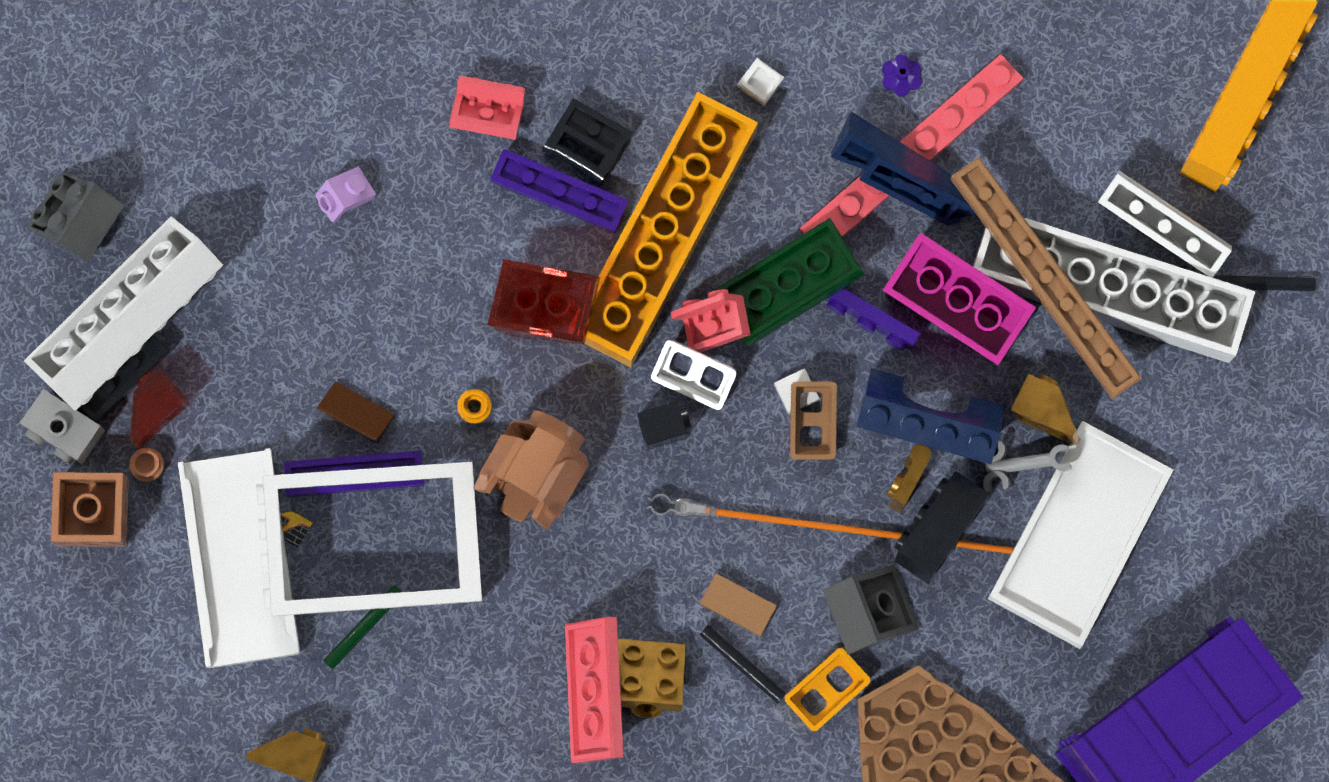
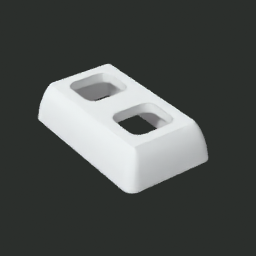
M669 340L664 344L651 378L665 387L711 408L720 410L734 382L736 370L681 343ZM676 352L685 354L693 360L687 375H681L670 369V363ZM707 366L718 369L724 374L718 389H712L701 383V377Z

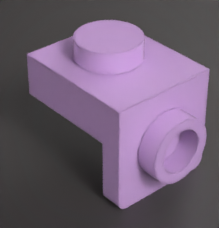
M359 166L326 180L316 193L321 210L327 214L331 222L339 220L346 211L365 204L376 196L375 191Z

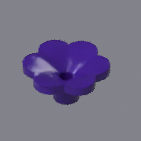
M897 55L893 61H887L883 64V87L887 90H894L897 96L904 97L908 95L910 90H917L921 86L922 81L919 76L921 66L918 62L910 61L905 55Z

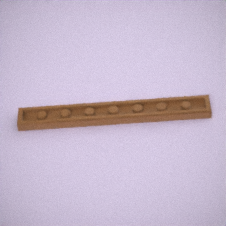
M978 157L953 174L950 178L953 184L1112 400L1139 382L1142 377L982 160Z

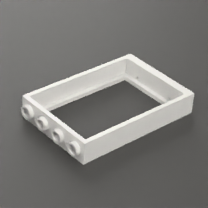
M472 462L263 476V484H256L257 505L265 506V519H258L260 540L267 539V553L261 554L262 575L269 574L270 588L263 589L264 610L271 609L272 616L482 601ZM452 478L460 588L285 601L278 489Z

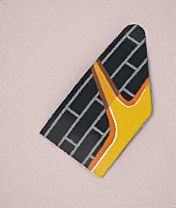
M292 511L282 513L281 520L284 540L298 548L313 522Z

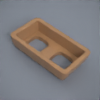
M832 381L793 382L791 384L790 409L791 458L794 460L834 459L836 457L837 384ZM803 392L821 393L822 408L819 412L801 411L800 396ZM803 426H819L821 428V444L818 446H802L800 444V429Z

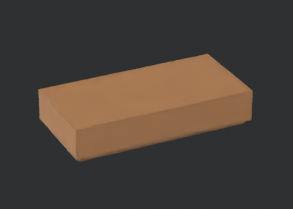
M717 573L714 575L699 603L704 608L761 637L777 605Z

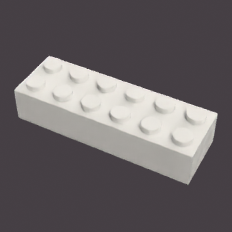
M171 216L47 337L24 362L76 411L81 405L86 404L92 398L93 393L105 381L114 377L118 369L131 356L137 354L143 344L155 332L161 330L166 325L167 320L179 308L188 304L192 296L205 283L214 278L216 272L223 264L199 238Z

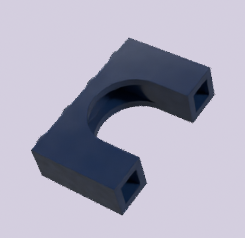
M871 368L856 427L992 464L1001 434L1004 405L970 396L967 410L964 412L951 413L934 410L914 402L903 393L904 377Z

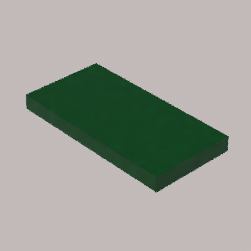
M829 218L714 290L726 289L729 294L743 295L751 334L743 337V340L750 347L865 274L835 224Z

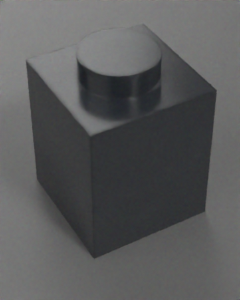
M677 401L637 413V419L647 451L687 439L686 429L691 428L690 419L686 408L679 409Z

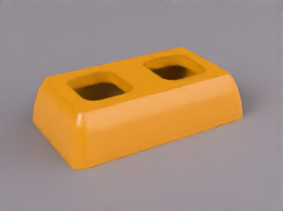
M838 648L785 696V702L811 731H817L869 685L870 677L843 648ZM837 666H841L853 680L852 684L843 692H837L826 679L827 675ZM812 689L817 690L827 702V706L815 716L811 715L801 704V698Z

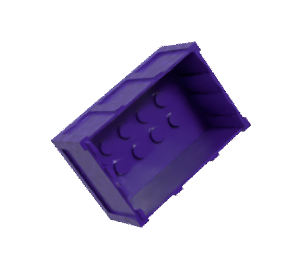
M1229 616L1205 631L1209 636L1208 639L1082 734L1074 733L1058 742L1056 745L1060 750L1054 755L1075 782H1193L1304 697L1245 620L1240 617L1234 621Z

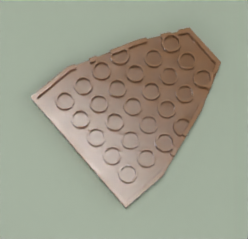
M920 666L912 668L857 700L862 782H1064L1045 767L1034 754L1025 749L1012 734L984 709L955 692L953 688L944 682L942 683L934 678L932 674Z

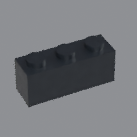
M957 471L954 472L949 480L943 477L933 492V495L936 496L934 502L930 507L926 504L921 507L913 520L918 523L911 533L905 530L894 546L898 550L895 562L928 585L982 511L990 496V493Z

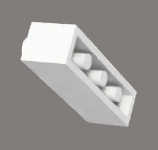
M1121 171L1117 172L1098 203L1209 277H1214L1232 251L1230 244Z

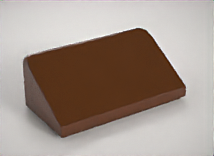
M336 381L317 407L320 413L377 445L395 414Z

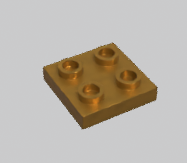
M618 639L621 707L631 708V713L641 718L657 717L662 713V710L681 712L683 706L685 644Z

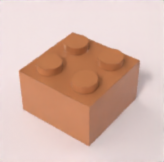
M53 472L51 542L57 547H127L129 478L124 473Z

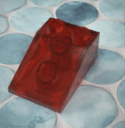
M503 259L487 325L497 332L509 336L540 341L584 344L600 277Z

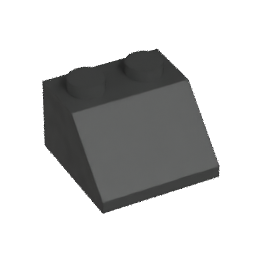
M895 565L851 576L823 589L828 607L833 615L847 654L874 647L919 629Z

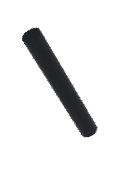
M1214 275L1213 277L1249 290L1315 291L1316 287L1315 278Z
M709 625L700 633V636L777 704L787 694Z

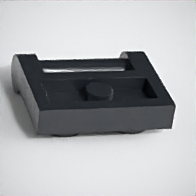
M573 98L548 138L542 152L551 157L553 155L558 156L591 175L594 182L602 185L632 135V131ZM564 135L603 156L604 158L600 165L560 143Z

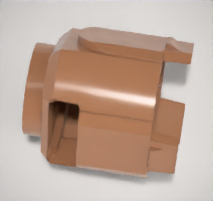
M534 410L528 420L518 419L510 423L504 435L500 436L481 469L480 476L473 488L478 492L490 494L492 489L495 488L505 495L499 512L522 524L532 510L534 512L531 517L540 526L548 529L554 519L560 517L589 466L587 456L580 450L585 439L575 429L559 419L544 412Z

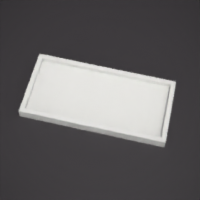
M1084 421L1080 423L1077 429L1080 439L1078 445L1070 443V451L1064 453L1059 463H1070L1072 469L1066 472L1055 470L988 597L992 602L1079 649L1083 646L1173 472V469Z

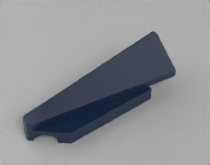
M853 112L849 114L832 150L831 157L862 168L860 181L945 225L959 223L960 218L976 215L951 181L952 174Z

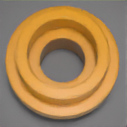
M470 389L460 396L457 409L463 420L468 423L477 424L489 417L492 404L485 392L479 389ZM472 401H478L481 404V409L476 413L468 409V405Z

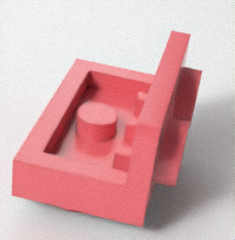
M459 76L457 94L450 116L449 127L516 140L524 108L525 88L512 84L482 80L476 77Z
M726 289L712 291L708 293V298L704 300L693 299L682 303V308L671 312L672 319L683 320L688 347L700 353L751 335L743 295L729 294Z

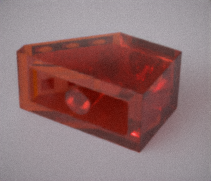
M158 369L155 373L149 371L137 382L138 388L133 391L130 440L138 449L142 448L191 405L161 369Z

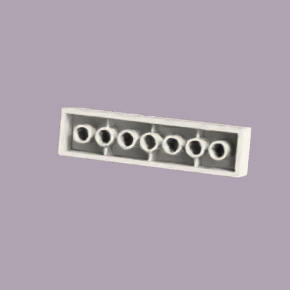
M1024 218L1100 322L1230 363L1236 356L1255 291ZM985 227L973 267L1016 295L1040 302Z

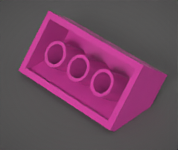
M919 233L883 289L884 292L997 365L1000 364L1036 308L922 233Z

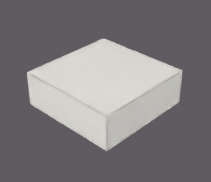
M756 58L738 82L737 87L765 106L783 82L784 76Z
M805 368L774 382V387L788 415H790L791 384L793 382H811ZM803 392L800 396V409L819 401L820 398L817 392Z

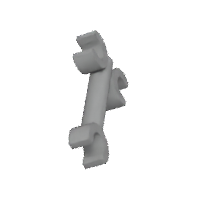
M1000 441L998 442L999 451L993 457L992 464L985 463L987 475L984 478L983 487L985 491L992 493L993 480L1001 478L1003 489L1006 491L1010 490L1011 480L1004 474L1007 472L1052 466L1058 471H1069L1072 469V465L1070 463L1059 464L1057 457L1062 452H1069L1070 447L1061 444L1053 447L1050 453L1005 459L1007 447L1004 442Z

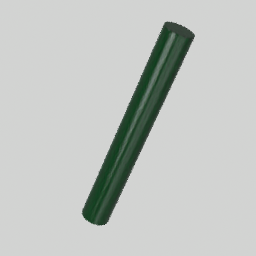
M393 585L387 593H401L402 591ZM391 608L371 609L326 656L323 662L333 670Z

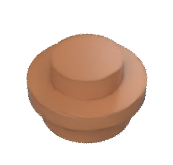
M141 448L130 459V471L139 481H155L164 471V459L153 448Z

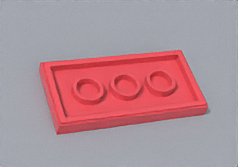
M602 617L565 624L571 763L624 758L617 617Z

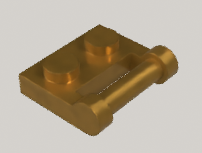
M917 444L911 449L905 461L907 473L905 476L898 473L886 495L892 499L888 506L889 508L898 513H901L930 460L931 451L929 447Z

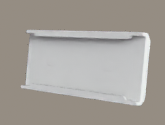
M271 448L264 451L187 463L178 462L206 667L217 668L300 654L295 615L272 616L271 609L264 610L263 589L270 588L269 574L262 575L261 554L267 553V539L260 540L258 519H265V506L257 505L256 484H263V476L275 475ZM279 506L285 601L293 600Z

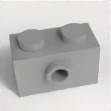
M44 389L20 422L27 429L26 437L40 446L46 441L56 448L53 454L69 465L73 460L83 465L105 432L99 424L77 410L74 411L68 404Z

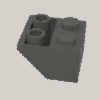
M62 171L59 177L55 178L51 183L49 192L41 205L33 211L31 220L26 228L68 254L89 262L124 207V204L98 185Z

